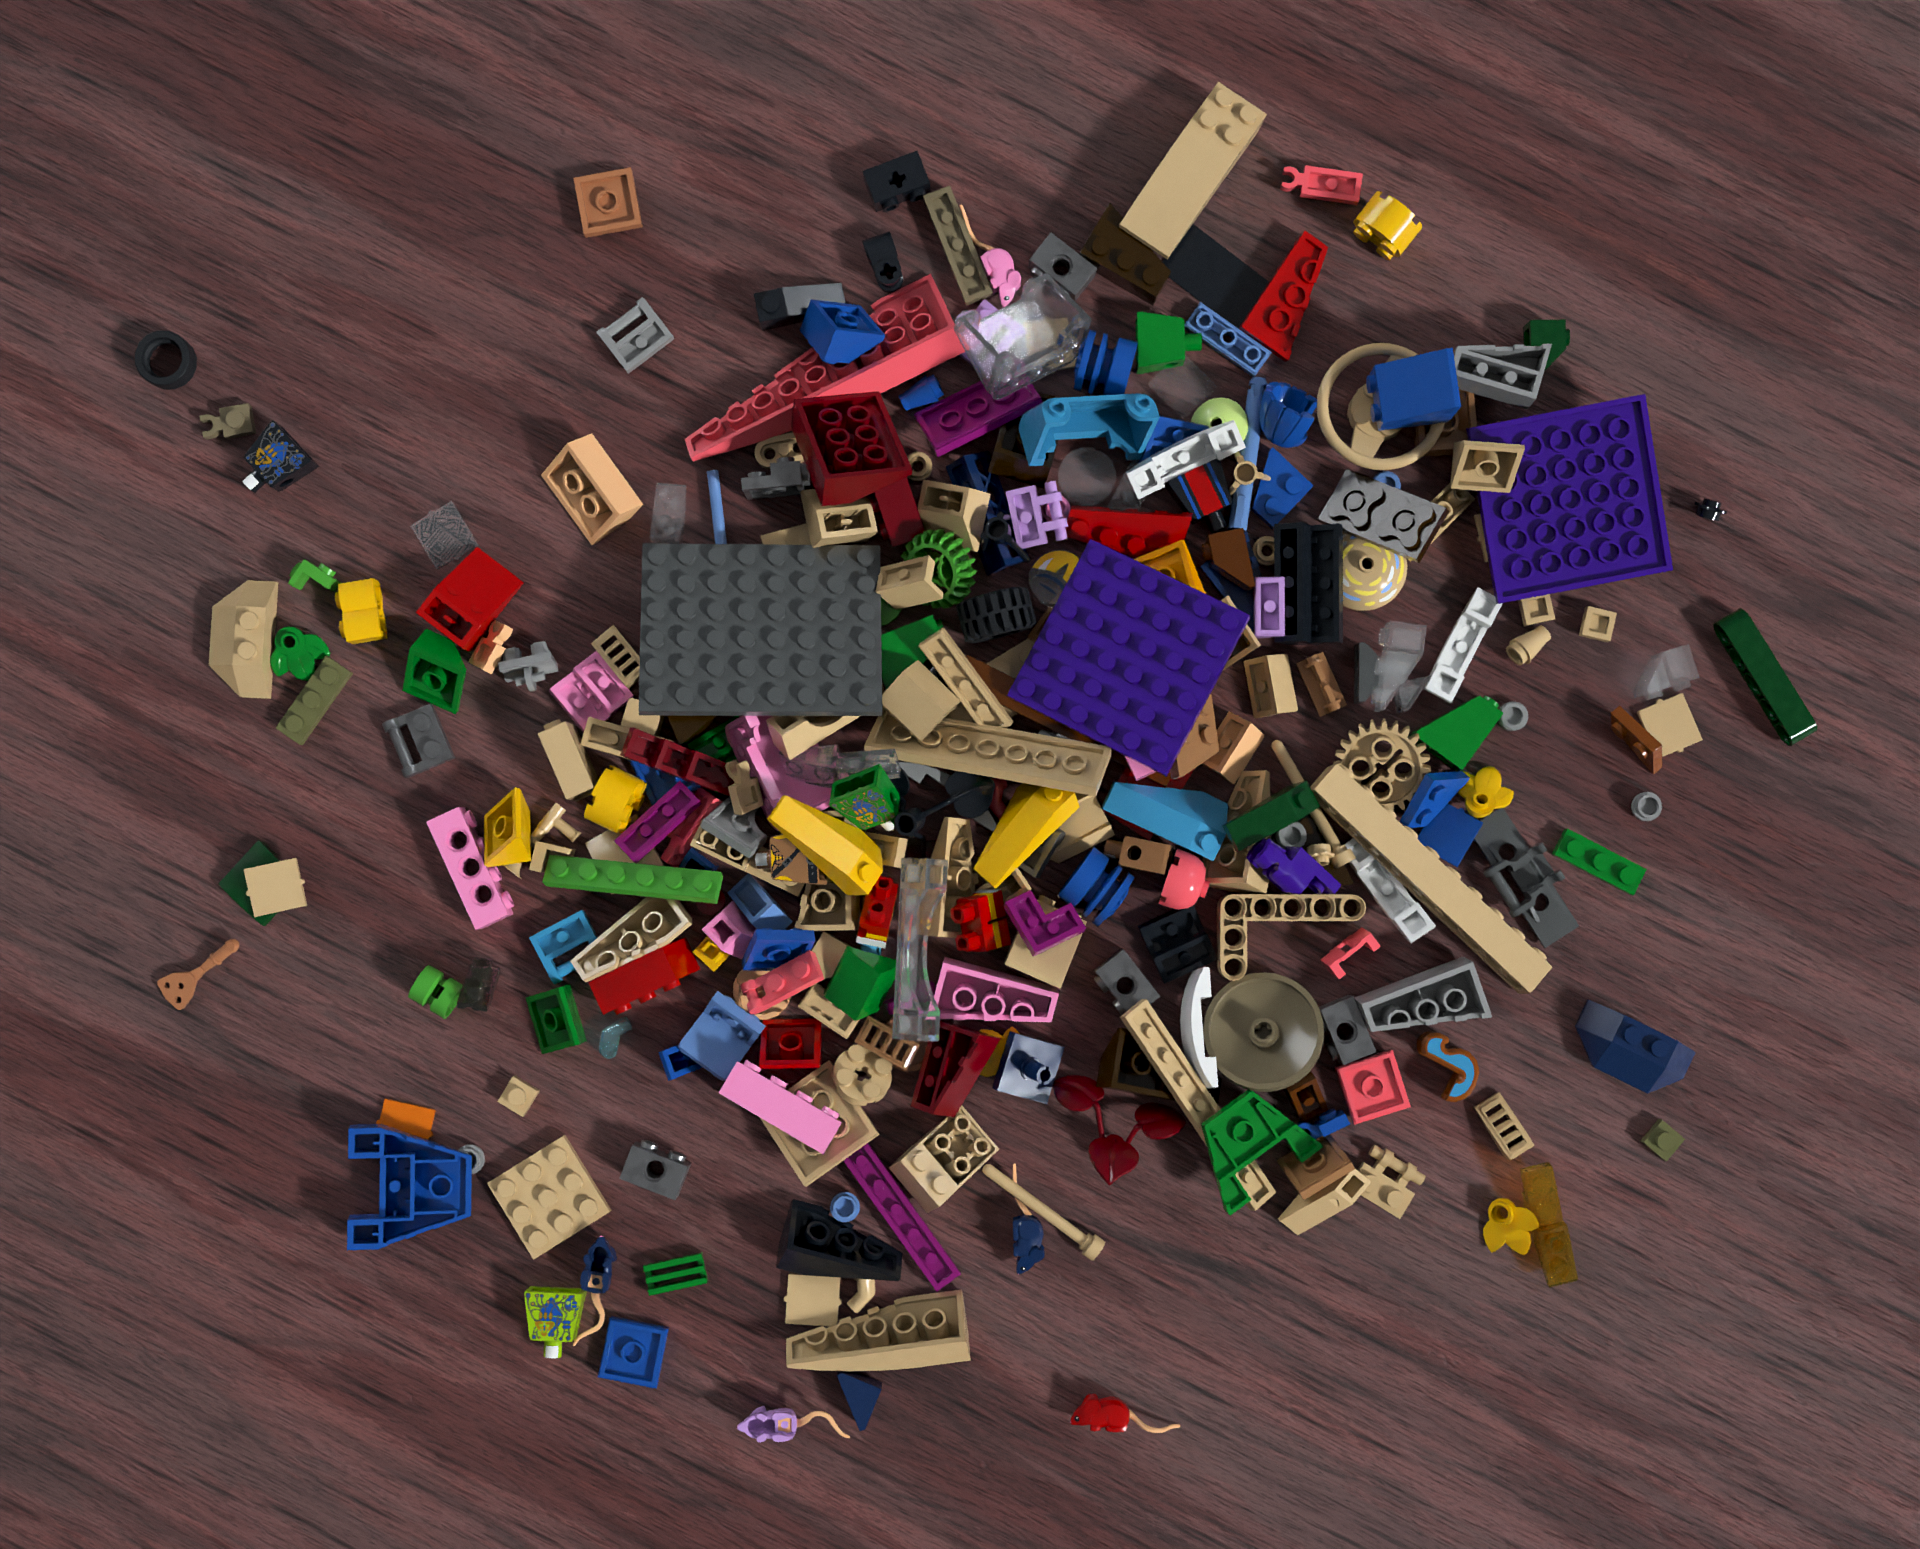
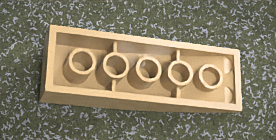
M1218 82L1161 161L1119 224V228L1168 259L1258 133L1267 114Z

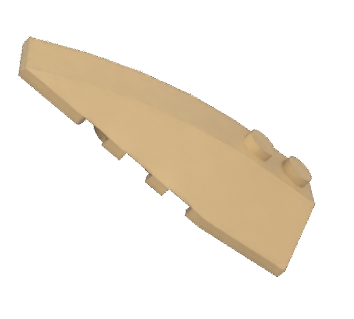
M962 1289L902 1297L894 1300L895 1304L881 1309L878 1306L868 1309L867 1314L853 1319L850 1316L840 1319L838 1324L825 1328L820 1326L786 1339L787 1368L819 1371H884L970 1361L969 1335Z

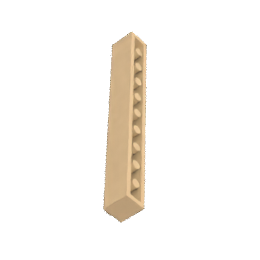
M1337 763L1328 766L1310 786L1320 807L1518 994H1530L1552 968L1546 961V955L1538 948L1531 947L1524 940L1525 936L1515 927H1510L1503 921L1504 916L1500 911L1485 904L1481 900L1483 898L1482 895L1473 887H1467L1460 880L1461 875L1450 866L1446 867L1439 860L1440 856L1434 849L1424 846L1417 839L1418 835L1413 829L1403 826L1396 820L1397 815L1393 810L1378 803L1374 799L1375 794L1368 787L1360 786L1353 779L1354 775L1347 767L1339 766Z

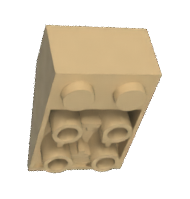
M961 1105L955 1117L946 1116L901 1155L889 1169L926 1213H929L939 1208L999 1148Z

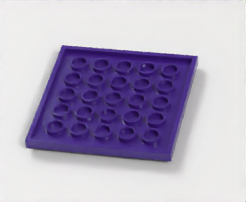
M1645 394L1466 428L1468 441L1520 444L1525 446L1510 493L1477 491L1496 604L1673 570Z
M1090 539L1007 696L1167 777L1250 620V615Z

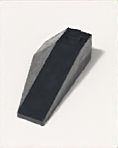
M795 1199L791 1201L779 1241L776 1268L809 1276L899 1281L901 1279L902 1252L872 1235L867 1237L854 1230V1225L850 1222L842 1223L828 1215L830 1211L822 1206Z

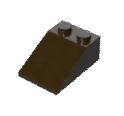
M1038 392L1042 399V402L1046 401L1047 399L1058 398L1052 395ZM1020 416L1001 426L988 472L1026 484L1036 485V487L1044 489V483L1047 481L1056 448L1054 452L1046 453L1043 466H1029L1019 433V423L1022 418Z

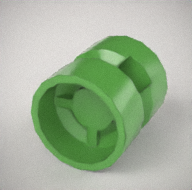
M428 965L415 980L408 998L421 1006L430 1005L431 1012L446 1019L460 1001L465 991V985L453 978L444 979L443 972ZM440 988H443L444 990L438 999L434 998Z

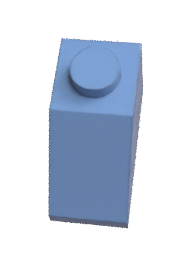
M749 873L727 892L756 929L769 927L774 930H785L793 922L781 906Z

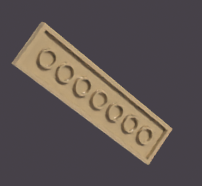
M883 707L882 716H878L864 745L865 754L1091 796H1097L1111 758V748L1104 745L982 725L951 718H944L919 742Z

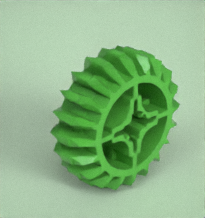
M944 529L926 530L923 534L920 533L914 536L912 541L908 542L905 546L907 551L901 555L905 561L927 555L935 561L932 582L940 586L938 588L944 593L943 599L924 603L923 606L931 604L933 609L940 607L944 609L953 606V604L957 605L963 601L964 597L971 593L970 587L976 583L972 576L975 575L977 570L971 567V564L976 559L969 558L967 553H969L971 548H963V539L958 538L955 540L954 532L945 533ZM929 548H933V549H936V550L940 551V552L942 553V555H940V554L937 553L936 551L933 552V551H932L931 549H929Z

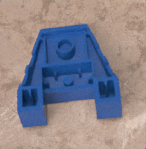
M383 1124L350 1125L348 1128V1159L380 1158L379 1214L349 1215L347 1219V1250L381 1249L389 1244L471 1216L472 1155Z

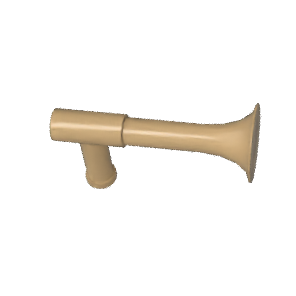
M558 803L552 806L531 833V851L535 847V842L540 841L553 826L569 838L572 843L581 835L580 831L574 829L561 818L566 810ZM523 862L503 865L521 879L520 868Z

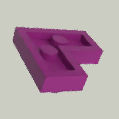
M1031 890L1006 901L1003 906L1033 957L1083 933L1086 929L1072 903L1046 915Z

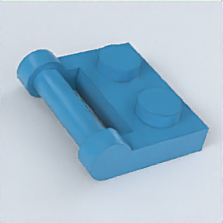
M584 910L529 937L553 984L563 981L564 976L576 970L570 960L556 966L553 959L587 941L591 944L598 938Z

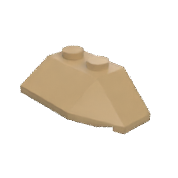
M247 580L212 606L209 666L242 698L271 699L273 669L270 664V657L275 646L278 582Z

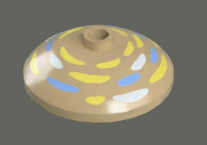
M1343 532V607L1356 611H1370L1386 605L1398 595L1405 583L1407 559ZM1364 559H1368L1371 562L1372 566L1370 569H1365L1362 566Z

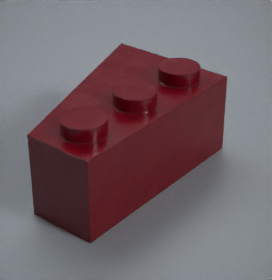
M907 477L873 492L874 495L869 496L874 513L880 512L883 523L878 524L883 540H890L892 547L909 542L920 533L923 534L924 528Z
M934 1020L910 1106L933 1115L955 1117L1001 1038L957 1023Z

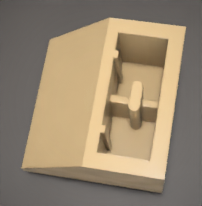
M923 480L917 509L925 531L929 529H934V531L944 529L945 533L954 532L955 540L958 538L963 539V548L968 547L971 548L970 551L978 552L981 540L980 535L983 531L991 494L968 487Z
M815 489L802 490L800 492L810 542L813 548L826 545L867 542L878 532L872 503L866 496L852 503L821 506Z

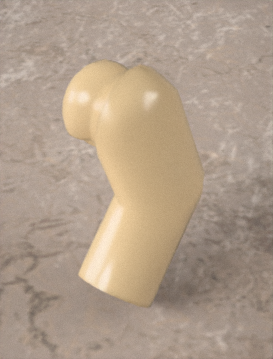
M855 1279L858 1292L847 1302V1305L855 1313H858L875 1295V1280Z

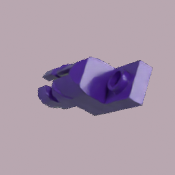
M1264 838L1256 842L1246 856V859L1255 868L1261 867L1263 875L1282 892L1301 894L1308 886L1309 889L1317 894H1336L1341 887V884L1302 847L1286 846L1283 849L1268 838L1266 840Z

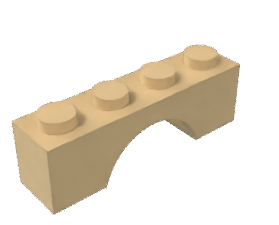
M882 683V694H883L885 691H884V687H883V683ZM772 716L766 722L773 744L791 760L860 716Z

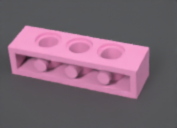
M457 807L427 821L426 823L475 930L483 929L513 915L511 908L514 907V902L507 890L503 892L499 883L502 880V876L498 867L484 866V838H479L474 827L477 826V821L470 810L466 811L464 807ZM459 832H463L467 837L466 845L461 849L454 842L455 836ZM471 859H475L479 863V870L475 875H471L467 871V863ZM485 885L490 888L492 893L490 900L487 902H483L479 897V890Z

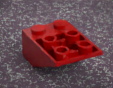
M476 547L432 590L415 613L462 649L471 652L489 629L491 623L496 620L524 582L480 548Z

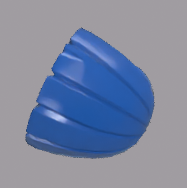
M1283 382L1269 383L1263 392L1260 406V425L1264 436L1271 443L1282 448H1293L1303 444L1308 437L1306 432L1315 419L1312 413L1317 408V399L1310 394L1307 395V392L1302 389H1297L1295 386L1291 387L1290 384Z

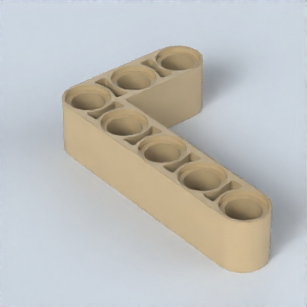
M1353 894L1224 895L1217 903L1218 972L1225 979L1232 981L1240 980L1246 974L1247 921H1357L1364 916L1366 904L1361 897ZM1230 899L1236 900L1239 904V911L1233 916H1229L1224 908L1225 903ZM1259 899H1264L1269 907L1267 913L1263 916H1259L1254 910L1255 903ZM1289 899H1293L1298 905V910L1293 916L1287 915L1284 911V904ZM1319 899L1324 900L1327 904V911L1322 916H1318L1314 911V904ZM1349 899H1352L1357 906L1356 912L1352 916H1348L1343 909L1345 902ZM1229 929H1235L1239 933V940L1235 945L1230 946L1225 941V933ZM1234 958L1239 963V970L1234 975H1229L1225 971V963L1229 959Z

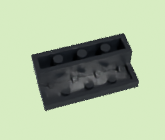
M1304 522L1274 524V577H1285V636L1274 637V642L1285 645L1343 643V525L1339 523L1308 525Z

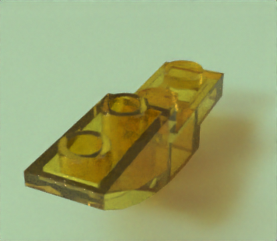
M1549 1162L1521 1168L1525 1208L1534 1213L1539 1223V1228L1532 1230L1531 1233L1547 1285L1550 1288L1577 1281L1578 1276L1568 1226L1563 1221L1553 1167Z

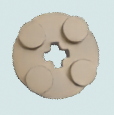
M853 1045L837 1058L831 1077L832 1081L834 1079V1084L837 1087L836 1091L842 1099L853 1105L866 1106L867 1103L880 1101L886 1095L892 1082V1064L861 1045ZM864 1071L869 1079L865 1078L863 1081H859L857 1079L858 1074L855 1072Z

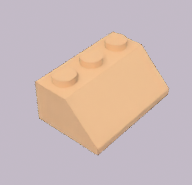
M592 433L568 442L541 474L591 545L598 543L630 520L643 505Z

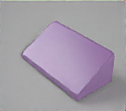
M1254 577V635L1256 638L1284 637L1285 577Z

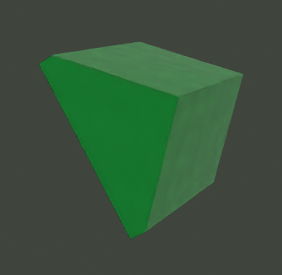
M847 946L823 993L824 997L854 1021L879 1011L902 966V962Z
M570 984L526 997L542 1054L587 1041Z

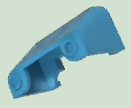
M1139 393L1051 398L1023 414L1019 423V433L1029 466H1043L1046 453H1052L1056 448L1055 440L1106 437L1109 449H1115V446L1124 450L1126 452V460H1139L1160 416L1154 400L1145 394Z

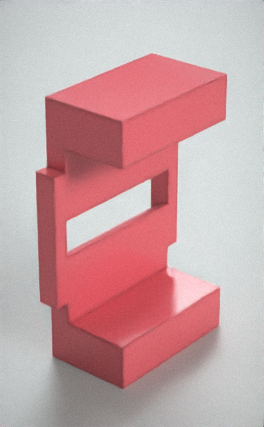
M1361 927L1330 950L1320 960L1330 974L1341 979L1346 975L1339 965L1341 961L1346 960L1363 945L1373 952L1381 946L1371 932ZM1345 945L1351 947L1347 952L1341 949Z

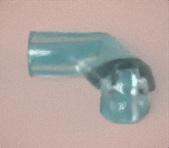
M626 1016L607 1026L601 1032L599 1051L606 1059H612L617 1055L620 1036L633 1029Z

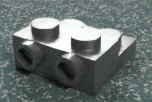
M782 457L776 459L777 463H770L771 475L766 476V472L761 471L748 473V477L741 478L742 490L747 500L801 495L800 492L805 490V486H810V475L806 464L794 461L793 457Z

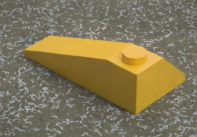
M1022 783L1013 794L980 855L974 870L996 889L1080 807L1075 792Z
M787 795L781 797L767 818L774 827L847 896L868 895L883 872L881 848L857 827Z

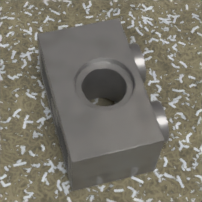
M1050 233L1029 259L1028 268L1031 269L1030 274L1041 283L1046 281L1054 287L1053 291L1058 297L1065 301L1069 299L1073 303L1093 280L1097 271V267L1053 233ZM1056 265H1064L1069 272L1061 276L1057 275L1053 268Z
M1122 948L1094 969L1098 975L1094 978V981L1104 993L1109 990L1116 1000L1112 1004L1121 1015L1141 999H1147L1152 1004L1160 997ZM1122 977H1129L1132 981V988L1127 993H1120L1117 990V981Z
M1346 995L1319 1006L1324 1032H1326L1330 1042L1326 1044V1047L1333 1061L1337 1060L1338 1063L1346 1065L1376 1052L1354 996ZM1341 1023H1347L1350 1028L1349 1035L1344 1039H1339L1336 1034L1337 1027Z
M642 1140L641 1143L636 1141L630 1149L619 1179L676 1200L684 1184L691 1162L686 1161V1156L679 1152L670 1150L668 1154L657 1150L659 1145L651 1141ZM656 1160L663 1164L664 1172L662 1175H655L650 1171L649 1165L651 1161Z

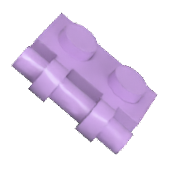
M1056 481L1044 483L1046 495L1038 496L1036 485L1006 491L1016 543L1022 549L1047 544L1046 532L1054 530L1056 541L1068 539L1065 528L1068 527L1067 519L1063 518L1060 501L1063 500L1061 492L1057 490ZM1049 504L1052 521H1043L1041 505Z

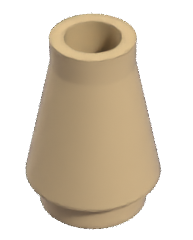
M1540 625L1536 629L1510 640L1509 645L1506 647L1507 655L1519 666L1524 663L1529 664L1546 642L1551 639V635L1544 626Z

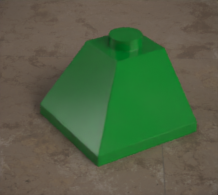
M425 629L409 649L402 691L456 714L459 710L467 669L454 642L447 637Z

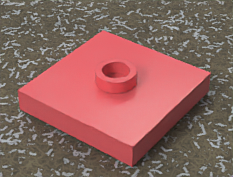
M1390 1049L1355 1060L1346 1065L1335 1067L1352 1124L1356 1125L1411 1107L1393 1050Z

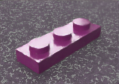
M679 781L618 836L614 842L634 863H638L702 803Z

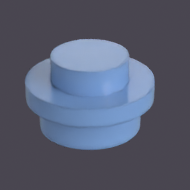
M850 1192L836 1194L830 1204L832 1216L840 1222L852 1221L857 1217L860 1210L859 1200Z

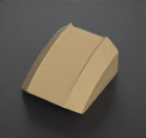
M1075 793L1080 807L1059 827V829L1065 832V837L1055 849L1050 860L1059 864L1115 835L1096 796Z

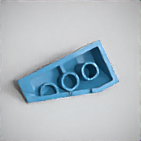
M1113 782L1101 809L1211 861L1215 860L1226 836L1222 825L1227 823L1228 804L1203 791Z

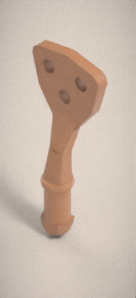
M227 940L221 948L211 953L210 957L200 967L190 972H174L159 979L157 985L165 999L177 1010L184 1009L194 996L197 981L208 970L216 965H221L223 960L232 953H235L239 948L238 940Z

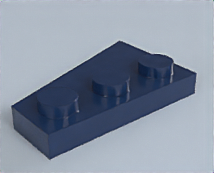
M1246 531L1244 534L1253 576L1262 577L1257 558L1254 556ZM1209 561L1205 562L1199 569L1222 598L1229 596L1238 610L1250 615V620L1247 624L1254 634V588L1245 591L1211 569Z

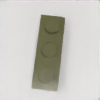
M326 656L280 720L276 729L297 744L303 745L353 675V672L331 657Z

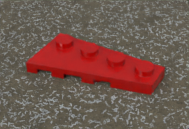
M1072 505L1067 519L1068 527L1065 528L1069 538L1086 543L1092 539L1119 553L1137 558L1179 540H1185L1193 513L1171 514L1168 511L1155 510V512H1139L1138 509H1125L1123 511L1110 510L1109 507Z

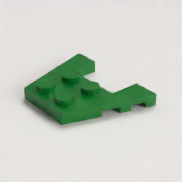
M1250 1089L1201 1123L1223 1208L1229 1216L1251 1201V1198L1235 1174L1282 1139L1285 1140L1297 1160L1301 1163L1323 1148L1319 1141L1311 1137L1302 1128Z

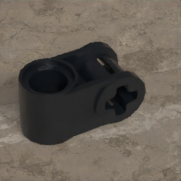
M890 231L862 240L869 264L873 268L879 287L889 293L899 290L903 284V275ZM891 271L893 278L888 280L885 273Z

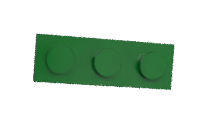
M1564 829L1552 853L1558 859L1631 896H1634L1647 870L1570 829Z

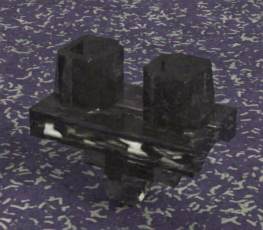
M479 957L473 959L457 1000V1008L471 1007L474 1011H488L500 976V968L492 967L491 959Z

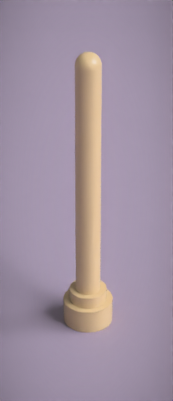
M1273 741L1271 747L1292 784L1304 781L1282 741ZM1319 807L1311 812L1310 815L1323 838L1331 846V853L1335 854L1333 858L1329 859L1334 869L1336 870L1356 859L1351 848L1347 849L1345 844L1341 845L1321 808Z
M986 1164L983 1166L982 1171L987 1177L1078 1243L1082 1254L1089 1260L1093 1261L1102 1251L1105 1241L1096 1234L1092 1236L1090 1233L1086 1235L993 1165Z

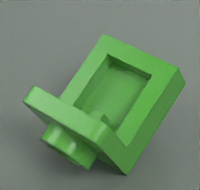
M304 559L302 563H297L291 570V579L288 584L301 590L308 579L312 578L325 588L335 592L338 584L342 582L334 578L336 572L325 564L320 563L319 566H316Z

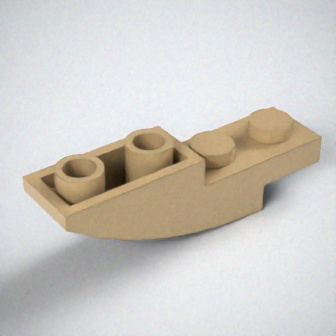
M701 821L690 846L800 897L806 883L772 880L771 868H757L755 862L756 853L750 858L744 856L701 828ZM762 846L758 851H766L769 849Z

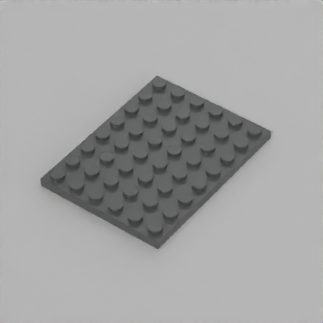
M642 543L639 715L882 716L881 594L876 593L878 576L880 574V545H826L813 548L812 545Z

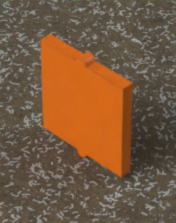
M385 1098L380 1119L376 1121V1124H383L429 1140L433 1136L431 1129L436 1110Z

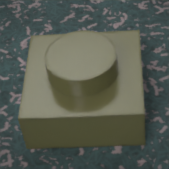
M1658 1119L1640 1142L1660 1159L1667 1162L1685 1138L1665 1121Z

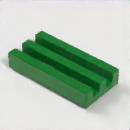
M702 1252L643 1266L649 1296L708 1283ZM698 1261V1266L654 1276L652 1274L653 1270ZM700 1273L701 1276L656 1287L654 1282Z

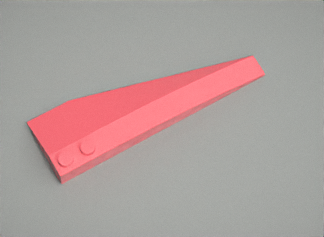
M929 274L880 298L870 305L874 313L869 316L886 335L884 341L849 364L838 362L836 364H828L820 359L819 354L813 347L774 374V381L765 387L760 384L752 390L754 395L742 404L738 401L728 407L729 410L721 419L714 417L684 440L692 461L723 454L792 431L791 422L794 399L877 391L883 393L968 351L932 275Z

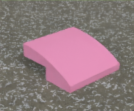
M597 651L575 666L570 674L549 689L550 694L583 733L588 717L607 721L627 704L629 698L634 697L632 692L622 683Z

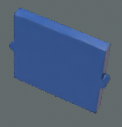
M1447 804L1426 827L1422 828L1417 839L1424 846L1434 849L1439 854L1440 859L1458 868L1482 827L1483 822L1465 813L1463 808L1457 809Z

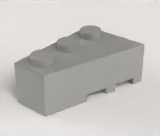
M1514 344L1513 346L1495 347V345L1457 346L1453 354L1458 387L1460 390L1528 409L1537 398L1552 344H1542L1541 346Z

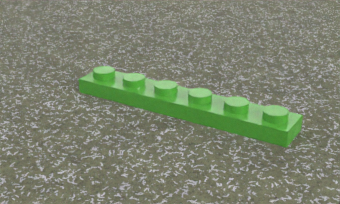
M549 855L542 882L547 887L717 904L723 875L718 871Z

